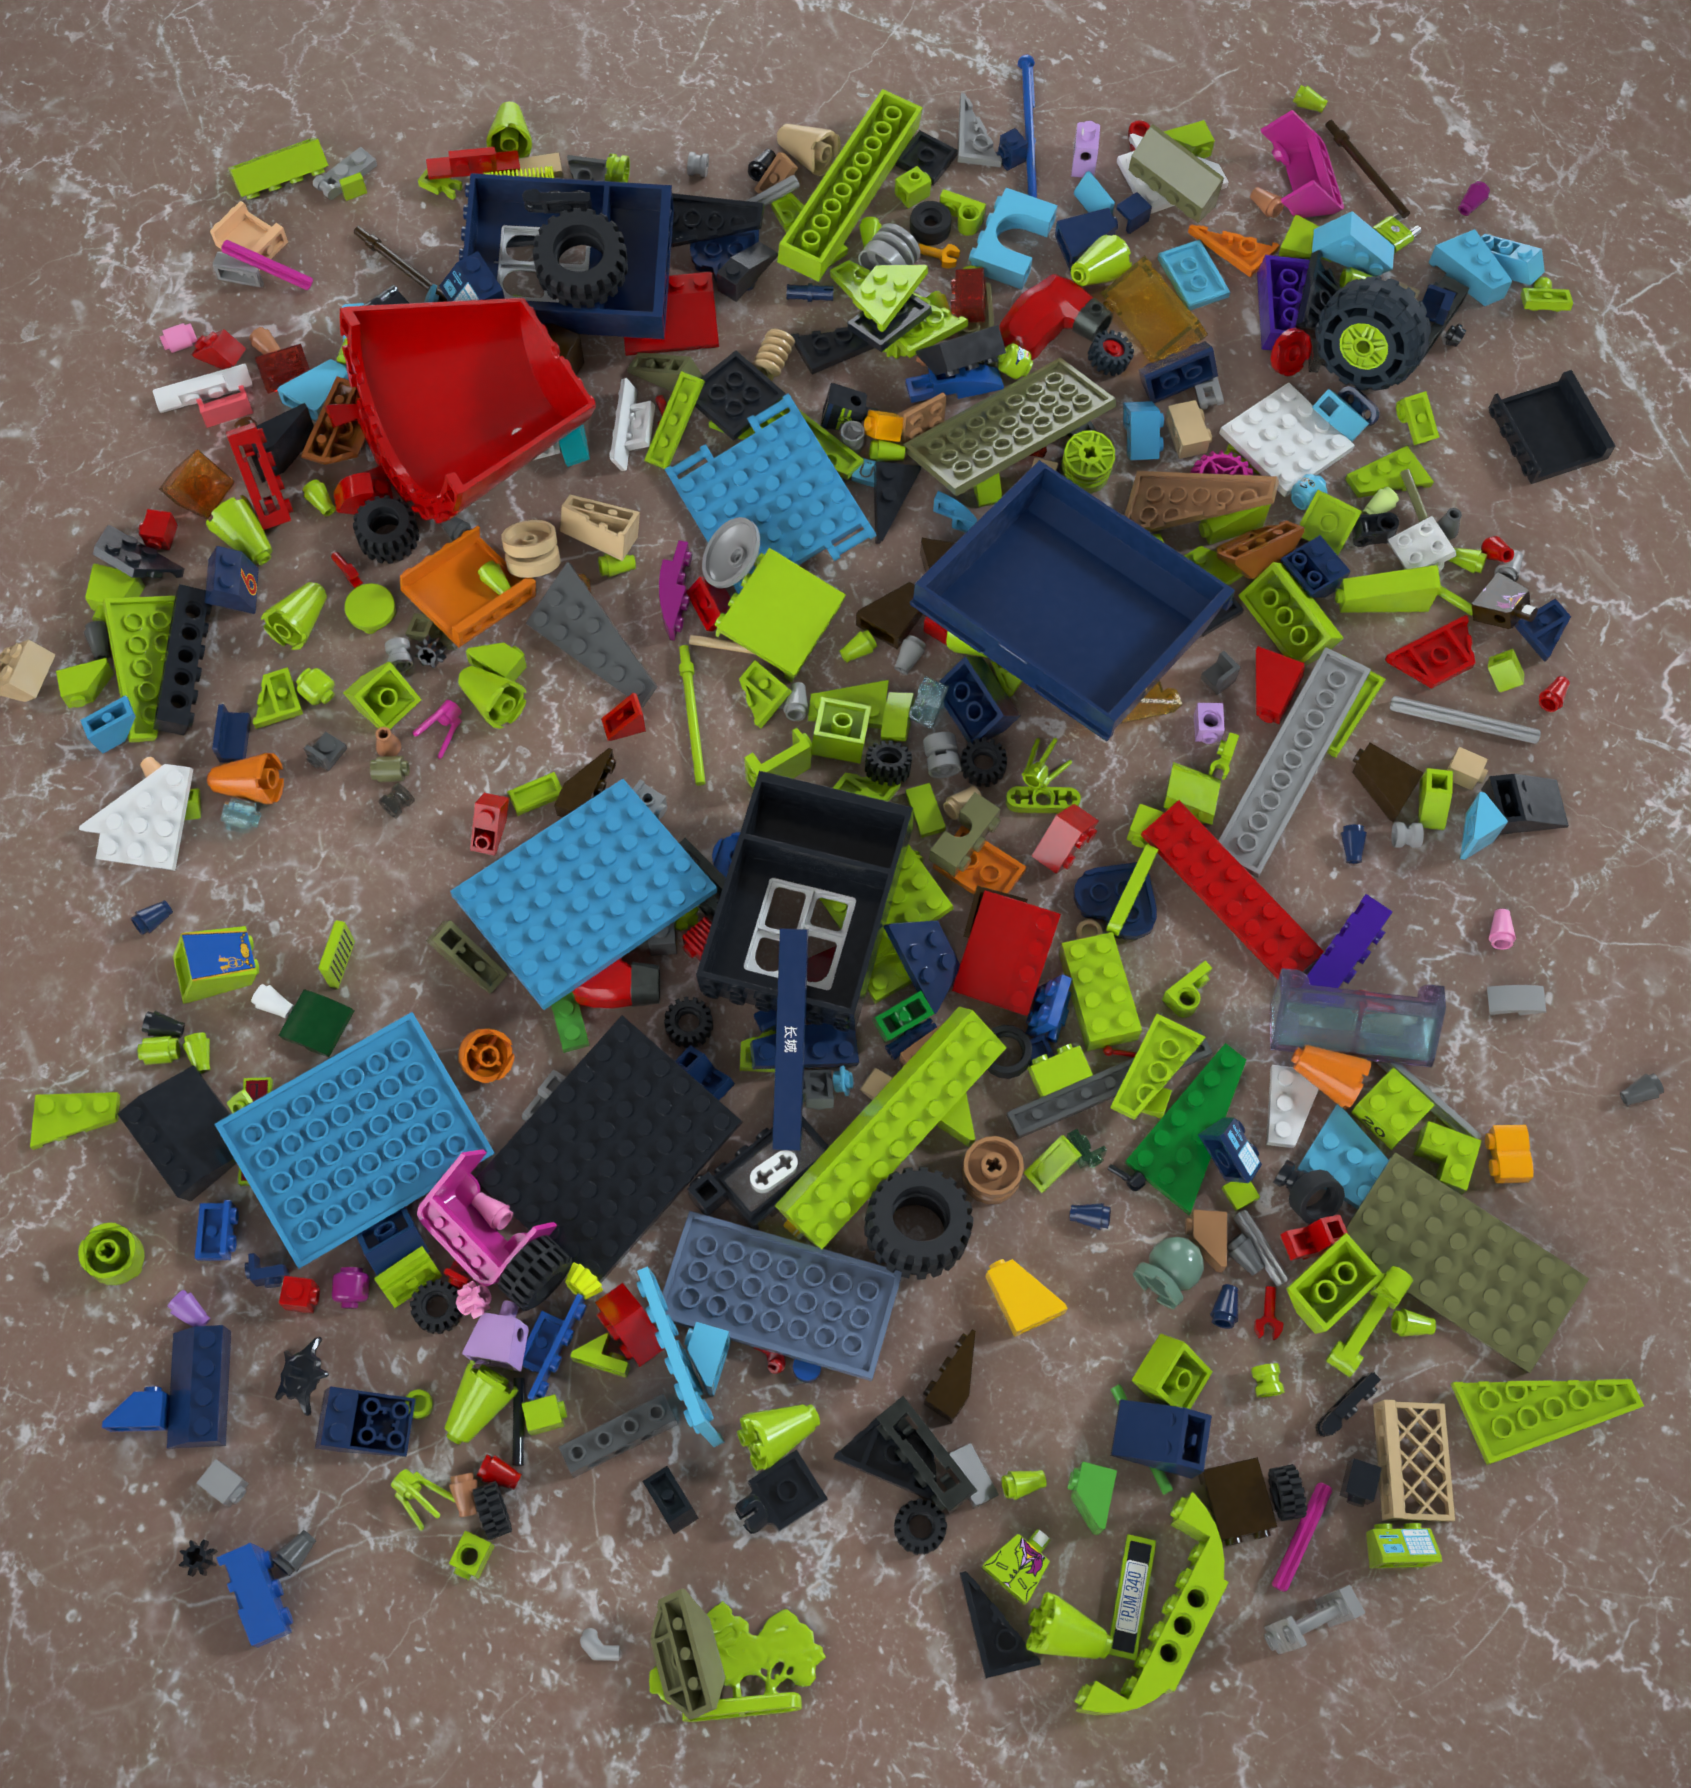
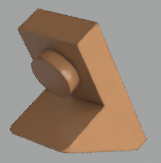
M779 152L754 190L758 194L794 175L798 167L785 153Z

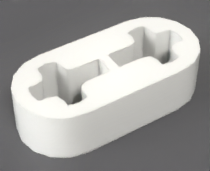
M782 1150L757 1166L750 1175L752 1188L756 1192L767 1193L790 1178L798 1168L796 1155L789 1150ZM780 1159L792 1160L790 1162V1169L787 1170L786 1167H782L778 1171L775 1170L781 1165ZM771 1172L773 1173L767 1178V1185H764L762 1182L756 1183L758 1181V1174L766 1176Z

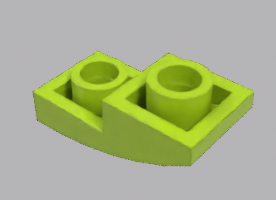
M889 692L882 722L881 741L907 740L911 727L910 715L915 702L914 693Z

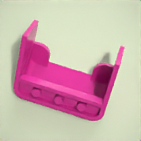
M1291 110L1260 129L1261 133L1273 144L1272 154L1277 162L1281 161L1286 166L1293 192L1283 197L1281 202L1294 217L1295 215H1299L1302 218L1331 215L1344 209L1327 148L1321 137L1306 122Z
M482 1149L462 1152L420 1203L417 1216L420 1223L478 1284L490 1286L499 1282L508 1263L525 1245L542 1235L549 1236L557 1225L551 1222L533 1226L528 1234L523 1232L517 1233L509 1241L495 1228L493 1229L489 1226L478 1210L472 1206L474 1197L480 1193V1185L471 1172L487 1154Z

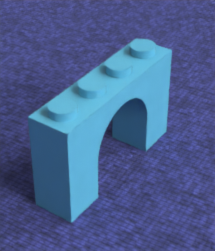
M1006 188L1003 195L997 197L994 205L995 211L994 213H989L986 221L987 227L985 231L981 230L977 240L978 246L977 248H972L969 261H971V266L983 268L984 274L982 276L1022 290L1031 272L1032 257L1007 249L999 242L997 237L1010 229H1023L1048 237L1056 219L1057 205Z

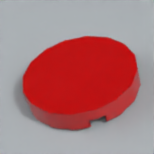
M1298 328L1288 329L1279 336L1272 348L1270 358L1275 372L1288 377L1302 370L1304 367L1302 364L1311 355L1312 343L1310 336Z

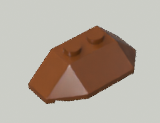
M336 376L301 454L302 458L327 465L359 456L366 439L358 421L355 420L333 428L325 410V406L329 404H357V399L360 398L357 387L352 388L350 386L349 380Z
M1285 520L1279 522V525H1268L1251 530L1217 546V558L1234 572L1242 574L1248 579H1255L1273 562L1281 563V558L1294 551L1304 533V527Z

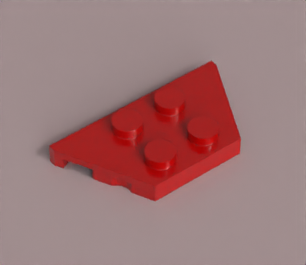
M1464 615L1388 654L1385 661L1431 689L1473 668L1476 663L1474 652L1471 649L1472 637L1468 632V616Z

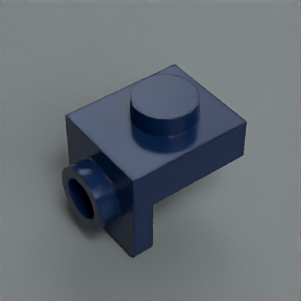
M255 1253L248 1254L249 1262L245 1263V1275L256 1287L264 1285L265 1288L282 1286L284 1276H290L289 1269L284 1264L261 1268L260 1258Z

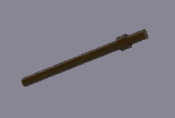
M1329 120L1325 127L1334 136L1333 140L1336 144L1346 150L1403 219L1408 217L1410 211L1351 143L1350 136L1344 130H1340L1333 120Z
M360 226L354 229V234L362 239L369 249L380 253L420 286L429 291L433 283L384 246L374 234L370 235ZM437 287L435 294L439 295L438 300L448 302L441 289Z

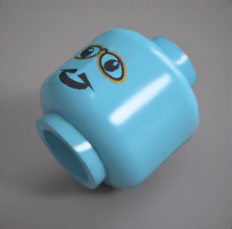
M1305 474L1293 485L1291 490L1293 504L1301 510H1307L1317 490L1327 494L1325 480L1319 475Z

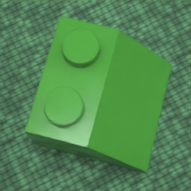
M1082 1462L1078 1468H1074L1073 1472L1070 1473L1067 1489L1072 1490L1070 1498L1092 1534L1099 1535L1106 1527L1117 1470Z

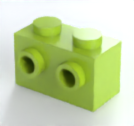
M1070 1043L1056 1049L1058 1053L1056 1056L1048 1059L1047 1054H1044L1032 1060L1033 1065L1027 1069L1040 1098L1093 1075L1080 1045L1073 1048Z

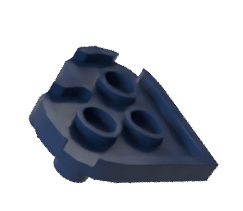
M759 229L691 243L690 256L695 269L699 272L713 273L714 279L717 282V272L731 257L759 242ZM756 281L751 285V287L747 291L752 290L755 287Z
M1137 862L1097 867L1085 871L1074 886V901L1081 915L1085 918L1104 919L1108 926ZM1149 872L1119 936L1114 935V938L1137 940L1152 932L1157 919V907Z

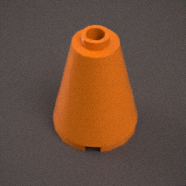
M263 753L213 767L207 775V784L215 793L267 805L273 804V802L280 800L283 793L284 778H279L278 771L283 770L279 758L274 753Z
M1306 1044L1303 1048L1297 1047L1291 1058V1062L1294 1063L1293 1069L1346 1110L1352 1106L1364 1085L1362 1084L1364 1078L1362 1074L1368 1076L1371 1068V1062L1366 1059Z

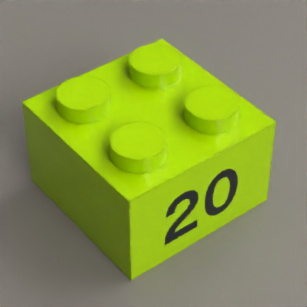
M1393 1067L1355 1106L1351 1114L1392 1150L1434 1107V1104Z

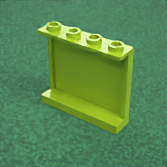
M769 548L765 555L760 553L754 564L756 569L752 574L748 573L741 583V586H743L739 594L735 592L728 603V606H730L726 614L722 612L715 623V626H717L715 636L725 635L785 672L784 678L793 682L841 607L846 594Z

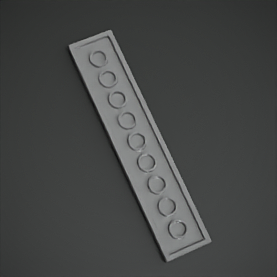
M1325 647L1219 839V842L1251 875L1259 878L1371 671L1370 668Z

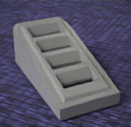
M217 252L212 265L218 280L263 288L264 283L258 268L223 252Z

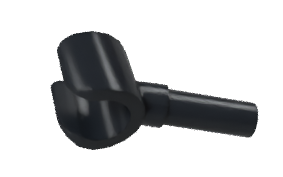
M1112 1164L1108 1167V1170L1122 1178L1132 1191H1138L1146 1184V1178L1139 1171L1130 1176Z

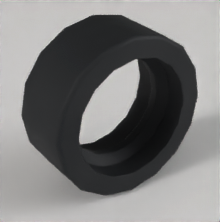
M1014 1025L994 1027L991 1031L998 1039L1011 1037L1020 1043L1023 1051L1020 1061L1015 1065L1005 1067L998 1065L994 1061L987 1070L998 1078L1011 1079L1020 1076L1027 1070L1031 1061L1032 1045L1029 1037L1022 1029Z
M1321 1169L1310 1171L1298 1179L1292 1187L1289 1195L1290 1207L1305 1223L1312 1224L1320 1218L1334 1216L1339 1211L1345 1197L1344 1188L1328 1171ZM1327 1188L1323 1197L1317 1203L1307 1206L1311 1196L1317 1191Z

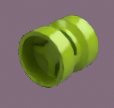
M1278 1363L1263 1364L1251 1368L1252 1377L1256 1379L1258 1384L1255 1387L1257 1398L1272 1397L1285 1393L1283 1383L1279 1381L1281 1371Z

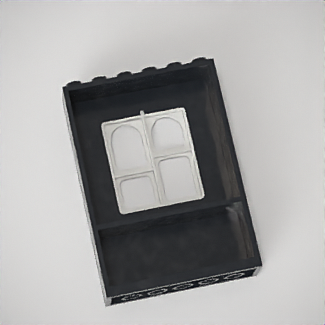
M759 771L696 973L700 991L712 999L723 997L736 1005L743 1006L747 1003L755 1005V1008L760 1011H777L778 970L769 972L761 969L755 960L756 950L760 939L768 938L779 941L780 930L769 928L765 925L775 889L781 887L802 892L806 895L797 929H809L808 936L832 941L837 945L827 977L819 982L807 981L806 1019L809 1023L815 1025H822L823 1023L833 1025L834 1029L842 1032L856 1031L883 936V926L887 922L913 830V807ZM818 898H826L848 905L844 924L840 931H833L811 924V917Z

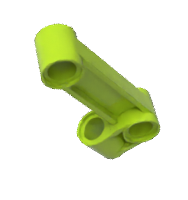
M1392 1266L1387 1272L1383 1273L1384 1277L1370 1291V1294L1374 1296L1373 1301L1345 1344L1339 1340L1326 1359L1327 1363L1349 1378L1361 1364L1364 1357L1359 1352L1387 1308L1390 1307L1394 1310L1413 1283V1278L1401 1268Z

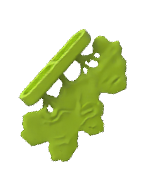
M724 1601L712 1608L707 1613V1616L711 1621L726 1677L724 1686H730L733 1689V1698L719 1699L716 1709L694 1719H688L682 1713V1721L699 1722L801 1710L802 1701L799 1693H778L776 1688L787 1678L792 1680L795 1685L801 1687L810 1686L816 1679V1665L824 1660L826 1656L823 1653V1647L814 1643L813 1631L806 1624L800 1623L797 1616L788 1609H783L767 1620L758 1636L751 1635L748 1622L740 1616H733L732 1609ZM783 1662L784 1667L780 1676L779 1674H774L775 1679H771L773 1667L776 1663ZM656 1666L649 1672L650 1693L658 1694L661 1700L670 1705L665 1699ZM793 1667V1674L787 1675L786 1671L788 1668ZM761 1668L767 1670L766 1677L760 1672ZM748 1675L760 1677L765 1682L764 1694L742 1697L740 1682L743 1677Z

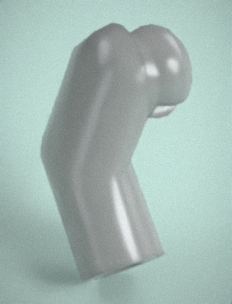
M587 1628L583 1631L580 1644L591 1659L619 1661L620 1646L603 1645L598 1639V1632L593 1628Z

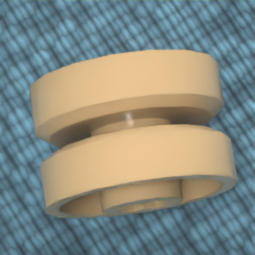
M543 520L522 521L506 528L501 534L503 549L506 552L507 570L512 575L527 578L538 577L552 572L561 563L559 548L556 545L555 527L549 522Z

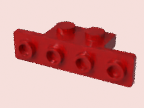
M495 147L448 151L449 157L426 159L428 178L430 180L470 176L471 173L483 174L484 172L491 173L492 171L495 174V171L503 173L504 170L507 173V170L512 172V169L514 172H516V169L520 171L518 151L495 152Z

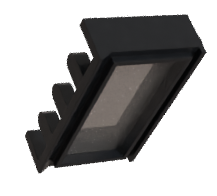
M803 1116L801 1150H789L796 1155L798 1168L790 1178L767 1193L756 1192L751 1186L750 1175L757 1166L782 1151L772 1149L773 1127L771 1129H763L756 1136V1141L749 1147L748 1145L742 1146L735 1153V1158L728 1164L726 1162L721 1163L713 1171V1177L727 1193V1201L752 1229L759 1230L758 1224L769 1215L773 1217L779 1212L775 1207L778 1201L829 1147ZM780 1159L781 1165L775 1170L778 1171L782 1167H786L787 1170L790 1169V1162L792 1160ZM771 1172L766 1176L758 1174V1181L756 1183L762 1182L764 1185H767V1178L773 1173Z

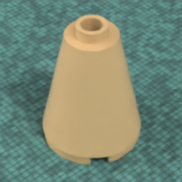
M785 124L777 132L778 144L814 175H825L831 167L834 157H837L840 153V137L832 130Z

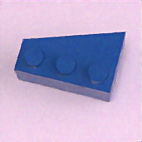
M248 1543L216 1557L219 1566H226L231 1581L227 1583L230 1593L233 1591L235 1593L239 1606L237 1611L251 1646L259 1648L292 1633L290 1625L293 1624V1618L289 1608L283 1607L280 1596H283L284 1592L279 1579H274L271 1568L274 1567L270 1552L255 1544Z

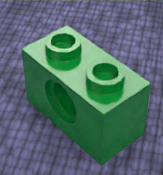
M919 991L872 1019V1022L883 1041L887 1042L934 1015V1012L922 991Z

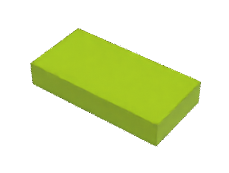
M552 772L509 790L507 793L517 816H520L557 800L562 787L555 772Z
M930 783L906 789L905 795L909 806L913 807V817L921 838L946 831V826Z
M1061 1135L1023 1173L1043 1193L1082 1155L1064 1135Z

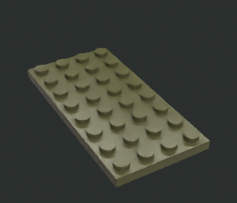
M1060 357L904 443L903 446H905V453L954 495L958 496L1116 407V399Z
M1396 1152L1393 1153L1346 1226L1349 1236L1382 1274L1387 1272L1392 1266L1406 1271L1413 1278V1283L1406 1293L1527 1373H1531L1589 1280L1588 1277Z

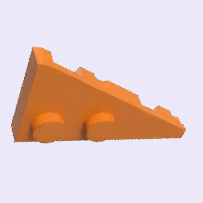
M1192 224L1188 229V233L1197 240L1200 239L1205 246L1250 278L1258 271L1265 255L1273 256L1278 252L1280 246L1274 242L1272 246L1257 243V238L1243 237L1240 234L1223 231L1222 234L1207 231L1208 227L1201 225L1196 226Z

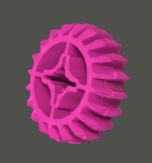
M1221 450L1218 455L1213 451L1209 453V456L1203 454L1201 459L1194 463L1190 473L1253 475V469L1248 468V461L1241 462V455L1235 458L1232 451L1226 455Z

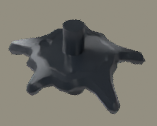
M321 1337L314 1338L302 1351L291 1355L288 1350L284 1351L285 1365L280 1374L281 1382L275 1395L276 1400L282 1399L284 1395L290 1400L297 1399L306 1416L311 1415L310 1395L312 1391L316 1389L320 1379L329 1376L327 1371L321 1369V1359L316 1356V1350L322 1342Z

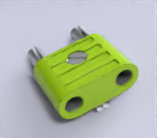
M1399 213L1386 217L1372 227L1394 245V254L1413 242L1414 237L1421 233L1419 226L1409 230L1400 223L1403 218Z

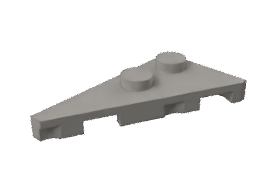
M961 93L959 99L957 162L1001 167L1002 158L997 156L994 151V143L987 135L985 126L980 117L976 118L970 99L967 98L965 93Z

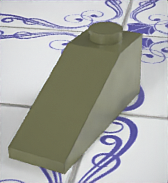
M638 352L627 368L628 373L673 392L681 371L698 378L703 377L693 359L688 356Z
M451 920L443 921L426 939V942L441 956L489 994L508 975Z

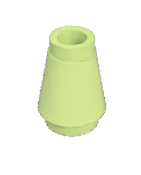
M1389 487L1379 489L1365 509L1362 510V514L1371 515L1388 512L1396 507L1399 498Z

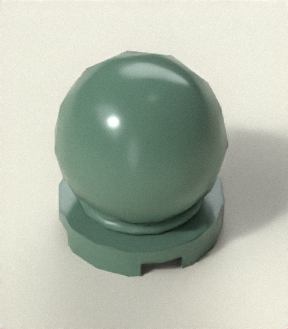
M1168 1237L1153 1247L1149 1255V1264L1144 1262L1138 1264L1133 1277L1144 1291L1150 1288L1159 1296L1156 1299L1157 1302L1167 1308L1175 1309L1183 1301L1181 1291L1190 1290L1199 1282L1204 1271L1203 1257L1200 1249L1189 1239Z

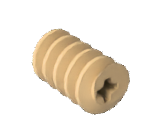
M779 329L769 330L752 364L772 381L774 377H778L781 374V369L785 365L784 362L788 359L791 347L795 344L794 338L789 333Z

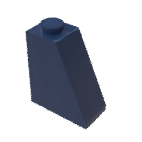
M1109 208L1057 221L1055 238L1070 272L1075 262L1099 237L1115 235L1116 230H1118V221L1115 216H1112Z

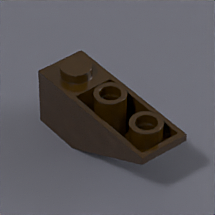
M608 748L564 783L554 805L557 816L563 818L606 789L607 782L605 780L608 774L613 773L616 766L613 749Z
M973 1329L968 1336L965 1333L961 1335L954 1346L958 1351L952 1359L947 1356L939 1368L942 1375L937 1382L931 1380L923 1392V1395L926 1396L924 1405L951 1424L967 1402L970 1394L976 1333Z

